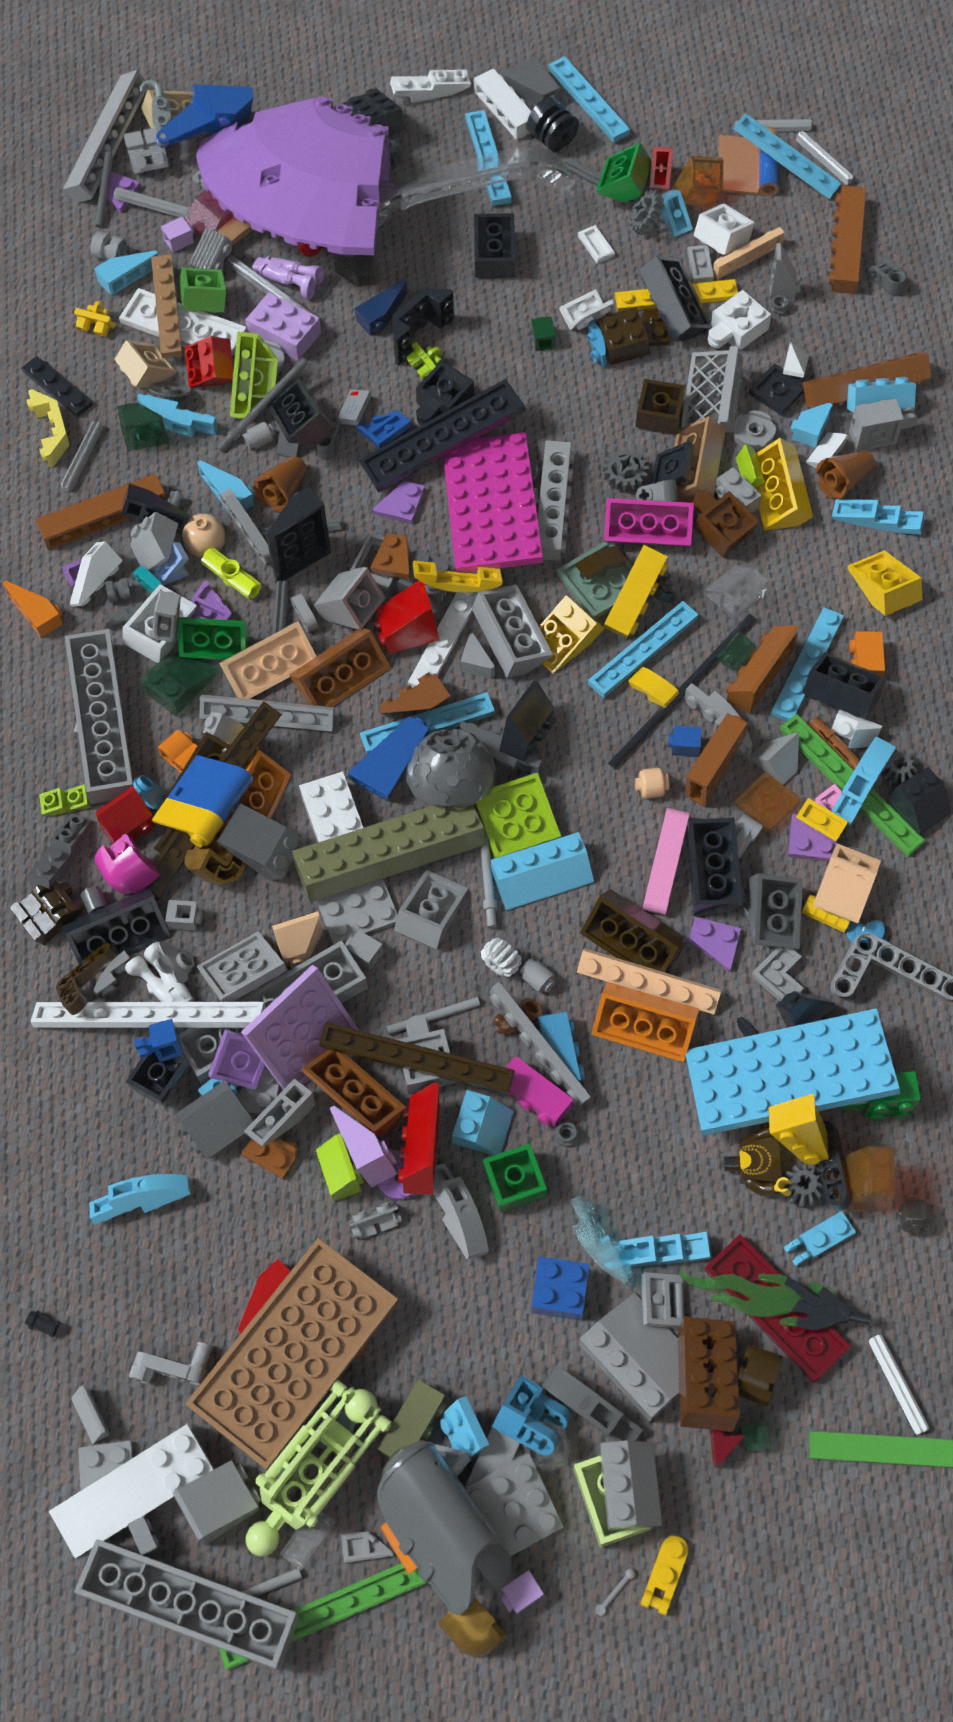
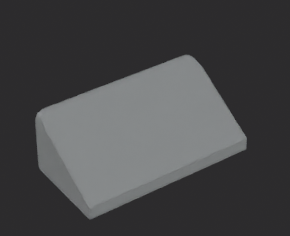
M84 1385L80 1386L72 1396V1401L92 1444H95L109 1436L110 1432L90 1390Z

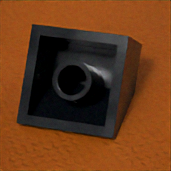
M929 767L897 786L887 802L918 835L951 814L945 785Z
M153 1052L149 1056L140 1059L125 1082L138 1094L154 1103H163L190 1061L178 1056L159 1062L155 1052Z

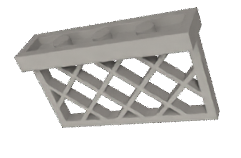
M730 346V350L692 353L681 428L692 424L688 423V419L695 412L700 417L697 421L716 412L719 415L717 423L726 429L725 432H733L744 360L739 346ZM720 358H727V362L720 368L715 364ZM698 359L708 360L702 368L699 369L697 367ZM713 365L717 371L708 378L704 372ZM722 374L724 381L716 386L712 381ZM699 376H702L705 381L696 387L694 381ZM710 384L714 390L705 397L701 391ZM719 393L721 400L713 405L709 400ZM699 394L703 399L693 406L691 399ZM708 403L712 408L702 415L698 410Z

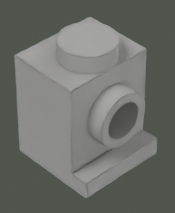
M168 901L165 922L169 930H196L197 924L202 923L203 912L199 910L197 902Z

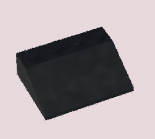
M310 487L296 492L289 499L266 534L275 583L279 580H288L331 553L325 506Z

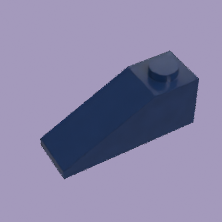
M405 279L400 280L355 308L356 321L370 336L381 332L388 325L393 314L407 295V281Z

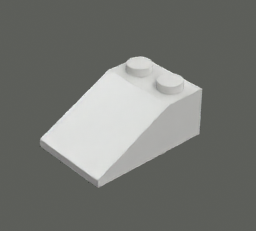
M159 585L123 626L122 635L123 644L158 664L163 661L178 640V627L174 642L157 640L152 637L154 610L159 591L173 592L162 585ZM181 596L179 617L191 618L197 605Z

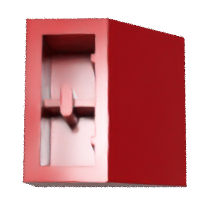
M209 336L185 347L187 377L190 388L223 385L233 381L234 370L230 339Z

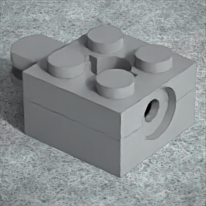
M885 399L880 402L864 403L855 406L849 429L855 450L861 451L897 444L900 430L915 426L918 418L913 407L900 409L897 399Z
M415 1015L407 1021L406 1030L408 1037L398 1039L399 1041L450 1053L444 1029L431 1032L428 1020L421 1015ZM403 1069L408 1094L419 1092L433 1083H439V1087L456 1083Z

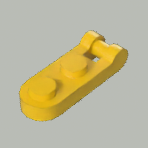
M670 1536L664 1540L640 1605L646 1608L651 1606L658 1609V1613L666 1616L688 1553L687 1544L682 1538ZM655 1588L665 1592L663 1599L653 1595Z

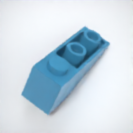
M567 1012L539 1016L538 1027L540 1034L581 1084V1079H584L582 1064H577L576 1056H580L578 1043L573 1042L571 1035L575 1033L573 1019L568 1020Z

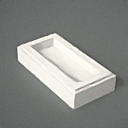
M596 225L578 232L579 239L597 264L615 256L614 250Z

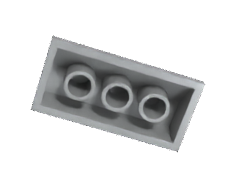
M517 585L478 592L472 605V610L506 678L527 674L552 657L553 654Z

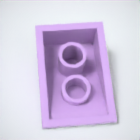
M333 1106L330 1108L357 1170L371 1187L398 1174L395 1168V1164L398 1161L384 1140L380 1142L374 1133L337 1107Z

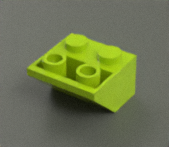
M339 1133L316 1149L333 1201L362 1192L359 1184L364 1183L362 1175L357 1170L355 1164L352 1163L353 1159L341 1133Z

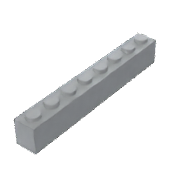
M137 70L123 74L118 79L63 188L76 203L93 198L102 179L105 153L111 152L114 156L124 136L123 134H125L148 88L147 86L143 92H140V86L146 80Z

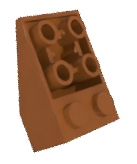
M428 672L418 679L419 684L412 688L411 685H408L399 691L401 696L395 700L390 697L380 704L382 708L378 711L380 714L431 709L450 697L436 673L431 675Z

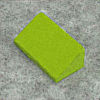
M745 444L737 455L736 461L740 474L756 489L764 484L765 481L755 449Z

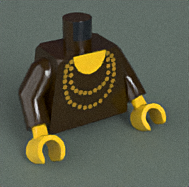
M770 1125L762 1127L745 1137L738 1144L737 1156L723 1157L724 1171H738L739 1183L744 1184L747 1189L759 1196L777 1195L779 1192L785 1196L791 1195L789 1189H784L785 1185L792 1184V1182L782 1177L779 1141L770 1134Z

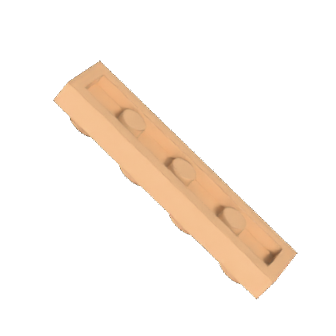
M778 227L773 231L767 232L764 236L750 241L749 244L735 249L732 253L718 258L714 262V277L718 280L776 249L777 243L783 244L784 231Z

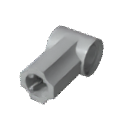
M745 813L735 825L739 859L749 844L755 841L756 836L759 835L764 825Z

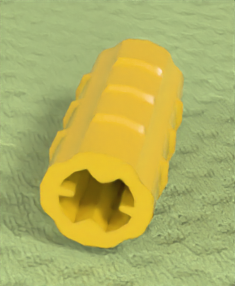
M810 894L801 913L845 933L851 920L813 906L816 896Z

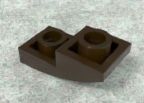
M612 546L588 555L577 562L576 567L589 580L604 577L608 569L625 566L627 558L616 546Z

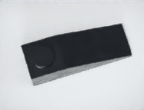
M129 483L123 499L121 515L143 522L146 517L157 512L178 523L176 533L182 534L184 527L188 524L189 514L151 490Z

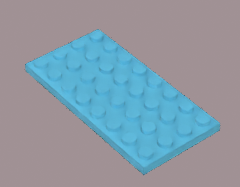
M877 1008L688 1049L686 1054L703 1136L769 1122L770 1106L813 1093L819 1111L900 1094V1088Z

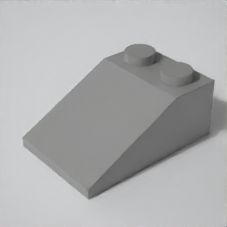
M426 870L400 908L394 931L437 949L456 915L468 888Z

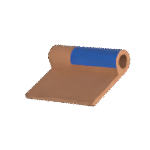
M767 128L769 131L778 136V132L775 129ZM719 135L718 192L774 196L779 191V162L745 137Z

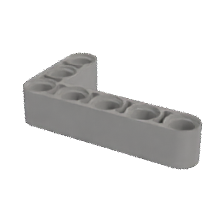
M863 933L855 937L830 985L831 992L836 997L845 998L851 995L871 961L943 1000L953 1001V996H949L945 989L948 983L953 984V977L870 933ZM861 938H865L870 942V949L868 951L860 948L859 941ZM883 949L891 953L892 958L890 962L882 960L881 951ZM850 959L858 961L859 970L857 972L849 969L848 962ZM904 961H909L913 965V971L910 974L906 973L902 968ZM926 972H930L934 976L935 980L932 985L924 981ZM839 980L847 982L848 991L846 993H841L838 990L837 983Z

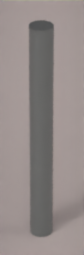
M106 152L95 222V226L103 228L113 159L111 152Z

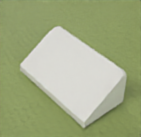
M828 432L806 463L816 468L821 460L837 456L846 444L848 435Z

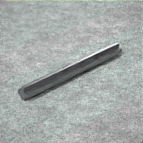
M234 255L227 259V266L264 293L270 292L315 315Z

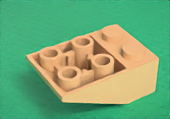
M836 844L813 906L858 923L881 860Z

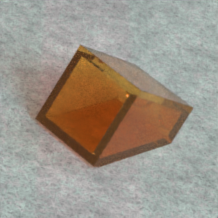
M867 1146L845 1155L844 1160L852 1193V1202L844 1210L885 1212L895 1197L894 1147ZM838 1170L834 1171V1181L840 1175Z

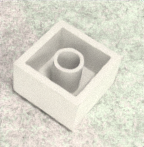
M721 204L699 215L694 236L700 239L702 243L716 249L718 253L725 255L749 243L755 222L726 204Z

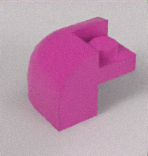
M126 833L109 848L102 845L95 855V864L104 880L119 893L135 894L140 892L160 876L152 860L139 851L131 836Z

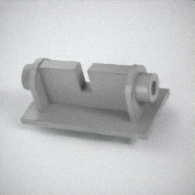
M390 1202L378 1205L376 1207L377 1211L367 1214V1211L354 1214L352 1216L353 1219L349 1221L350 1226H356V1228L352 1229L354 1238L360 1237L361 1240L377 1234L374 1226L376 1223H379L381 1231L398 1226L402 1219L399 1212L394 1214V1210L398 1209L397 1205H391Z

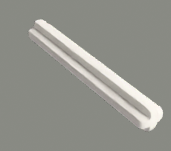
M876 1335L869 1340V1344L915 1434L918 1435L926 1432L929 1426L883 1336Z

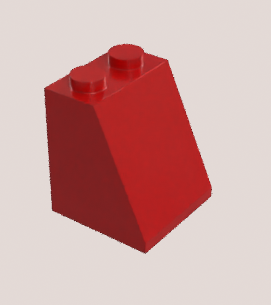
M417 581L376 610L378 618L374 619L377 631L383 632L378 635L381 645L387 647L388 654L440 640L425 584L421 581Z

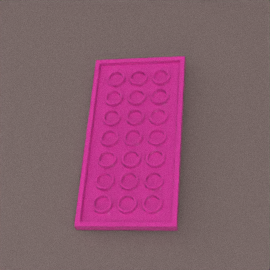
M526 432L477 438L444 456L455 571L469 573L477 572L478 567L499 569L543 563Z

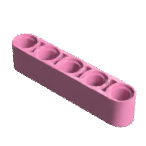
M671 808L666 810L643 904L644 911L666 915L690 815L689 812Z

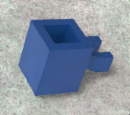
M172 1018L149 1025L150 1038L134 1040L135 1048L139 1050L140 1058L147 1057L155 1052L159 1062H163L183 1055L179 1032Z

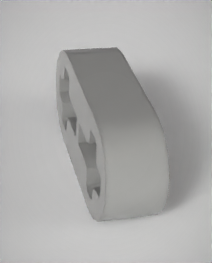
M302 594L290 598L292 606L306 631L310 632L317 629V621Z

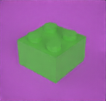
M181 268L180 294L183 310L189 312L208 311L209 313L224 312L226 288L222 270Z

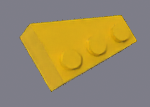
M814 1093L769 1107L770 1134L807 1165H815L820 1161L829 1159L827 1131L822 1117H820Z

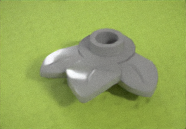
M158 942L162 956L157 958L156 966L161 972L172 974L177 983L186 982L188 980V973L194 966L192 956L186 951L178 952L170 943Z

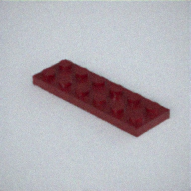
M741 1234L704 1267V1271L813 1383L851 1347L833 1327L817 1331L796 1327L797 1318H809L802 1313H790L800 1298L792 1290L784 1286L786 1280Z

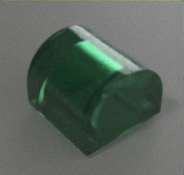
M768 1421L741 1425L742 1434L744 1435L745 1452L752 1453L772 1450Z

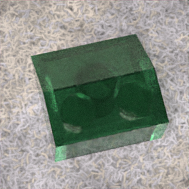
M138 402L117 406L120 427L127 451L169 444L162 415Z

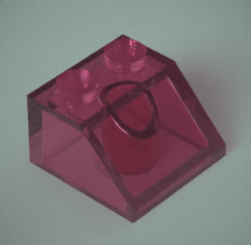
M205 190L194 198L184 220L192 225L195 235L201 240L206 228L217 232L234 218V215L230 210L224 211L219 206V201L213 199L212 193H208Z

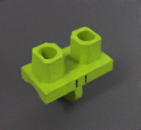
M415 342L411 345L414 351L406 359L413 369L423 362L424 366L418 369L417 373L424 380L436 366L434 363L438 364L442 361L443 352L439 347L432 348L429 346L426 348L428 352L426 354L419 344Z

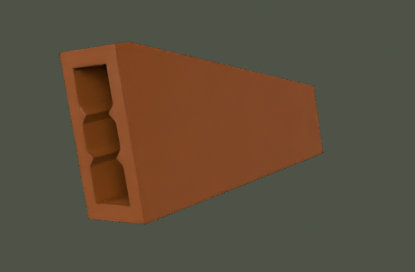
M729 713L726 714L686 776V797L705 808L747 734L748 723L743 718Z

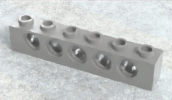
M545 441L538 510V526L543 560L560 561L561 553L566 551V540H562L563 535H567L568 522H564V517H569L570 504H566V499L571 497V486L567 485L568 481L572 482L573 469L569 468V464H574L575 451H571V442Z

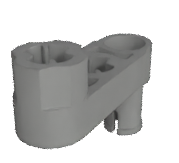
M197 1342L192 1362L188 1365L147 1353L137 1352L129 1378L144 1384H151L154 1373L200 1386L205 1379L207 1373L205 1368L213 1347Z

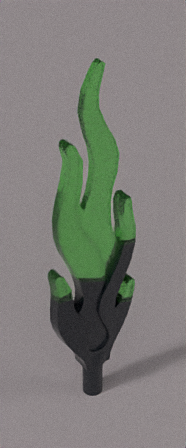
M683 1271L679 1273L683 1280L699 1289H730L746 1295L751 1300L745 1301L734 1296L719 1294L712 1296L711 1301L724 1302L748 1315L771 1317L787 1313H802L809 1317L784 1318L779 1322L782 1326H794L804 1330L817 1331L837 1324L848 1323L849 1321L866 1325L870 1323L871 1315L851 1311V1307L843 1304L831 1291L814 1282H810L808 1287L817 1296L810 1293L797 1281L782 1275L759 1274L758 1279L761 1281L780 1284V1286L767 1287L754 1284L734 1274L700 1279L692 1277Z

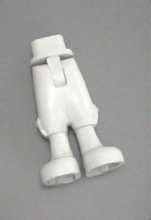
M158 942L151 944L145 950L144 957L159 972L161 978L156 977L151 972L141 956L134 957L126 964L125 970L127 973L142 977L147 982L149 993L154 994L161 1002L195 1001L184 983H177L172 974H165L156 966L157 958L162 956Z

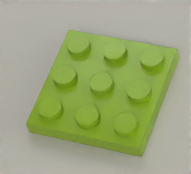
M538 773L495 786L488 796L475 804L494 858L561 838Z

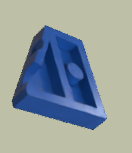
M399 411L373 417V422L362 425L359 422L358 425H354L355 429L378 449L389 444L412 427L411 421Z

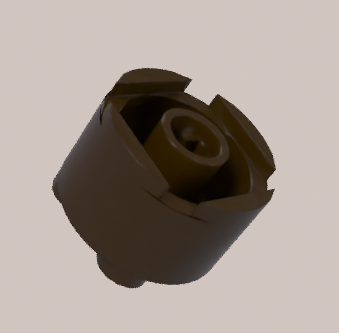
M748 1345L738 1374V1397L768 1407L783 1356Z

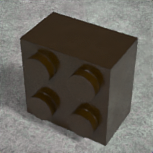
M637 307L597 319L598 327L604 338L606 354L610 365L650 354L649 339Z
M644 379L635 428L677 435L686 385Z

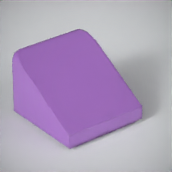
M82 559L62 567L71 587L75 586Z

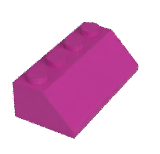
M607 498L604 542L691 546L694 503Z

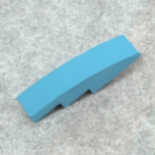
M836 499L832 519L840 522L907 534H921L925 518L924 512L902 511L901 506L879 505L878 500Z
M707 1232L684 1236L674 1234L656 1238L654 1236L604 1243L607 1269L668 1265L712 1259L710 1239Z

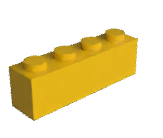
M643 545L604 623V628L624 638H628L629 634L634 635L639 625L636 620L639 614L644 615L649 605L646 600L649 594L654 595L659 585L656 583L659 575H664L669 565L665 563L668 556Z

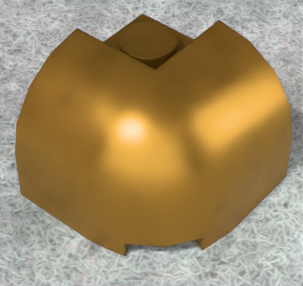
M216 835L209 846L198 847L195 845L193 850H187L185 866L202 880L214 885L229 884L238 880L247 865L216 842L218 839Z
M474 1597L471 1607L467 1611L454 1615L449 1610L438 1623L460 1651L473 1657L488 1655L507 1639L506 1634L499 1628L493 1617L476 1597Z

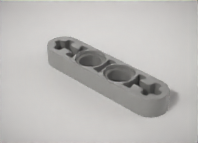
M228 488L219 494L223 505L264 564L269 563L271 558L267 542L234 493Z

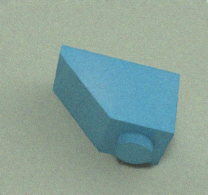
M671 190L662 194V198H664L662 204L664 207L660 211L662 212L661 217L673 236L676 237L692 230L693 228L681 191Z
M826 403L802 411L798 420L794 419L790 431L793 432L792 440L816 448L830 417L832 404Z

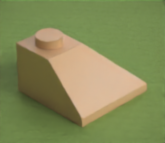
M318 912L272 926L286 968H295L307 961L323 935Z

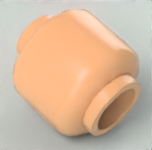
M661 768L642 769L639 772V778L634 780L636 792L640 791L645 799L663 797L665 792L669 790L668 774L663 772Z

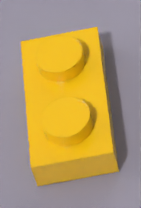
M809 798L796 816L797 820L834 842L838 840L848 824V821Z

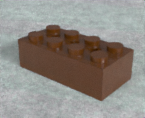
M684 1316L678 1330L680 1427L733 1432L739 1419L735 1321Z

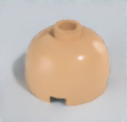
M197 514L189 518L188 524L182 532V540L186 550L195 556L203 557L209 548H215L217 551L222 549L225 544V531L221 522L216 517L209 514Z

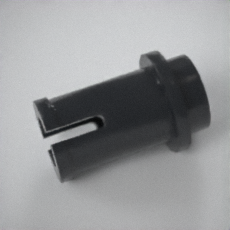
M31 1310L25 1320V1325L28 1326V1329L32 1330L34 1328L50 1337H54L60 1322L41 1315L39 1310Z

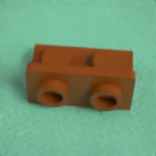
M278 1137L264 1147L250 1139L241 1153L246 1159L284 1180L299 1157L298 1150L296 1149L297 1145L287 1138L281 1140Z

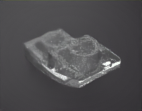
M323 1511L317 1516L318 1522L314 1527L310 1528L304 1524L297 1529L280 1554L301 1571L335 1526L336 1521Z

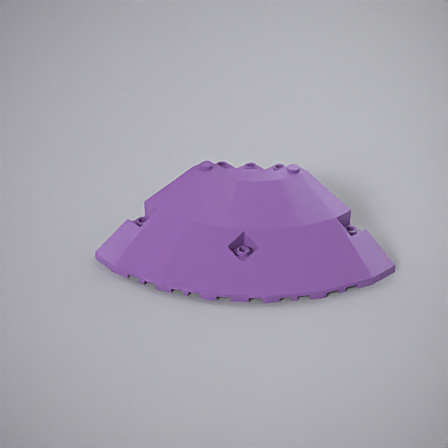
M317 97L258 111L255 113L253 122L238 127L236 122L201 140L196 158L203 187L208 193H212L213 199L219 201V206L224 211H232L236 219L243 223L249 222L252 229L261 233L265 232V230L269 231L274 238L278 235L284 237V242L298 246L299 242L310 244L312 249L323 246L328 247V252L338 254L374 255L380 209V181H389L391 172L388 127L382 125L371 126L370 116L361 114L353 116V106L343 104L333 106V99Z

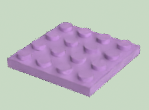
M311 965L241 1033L284 1090L293 1079H296L303 1086L310 1080L302 1072V1068L328 1050L319 1047L326 1022L356 1030L359 1029L319 969Z

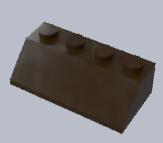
M612 889L599 896L580 931L581 935L614 957L664 973L669 971L688 942L687 938Z

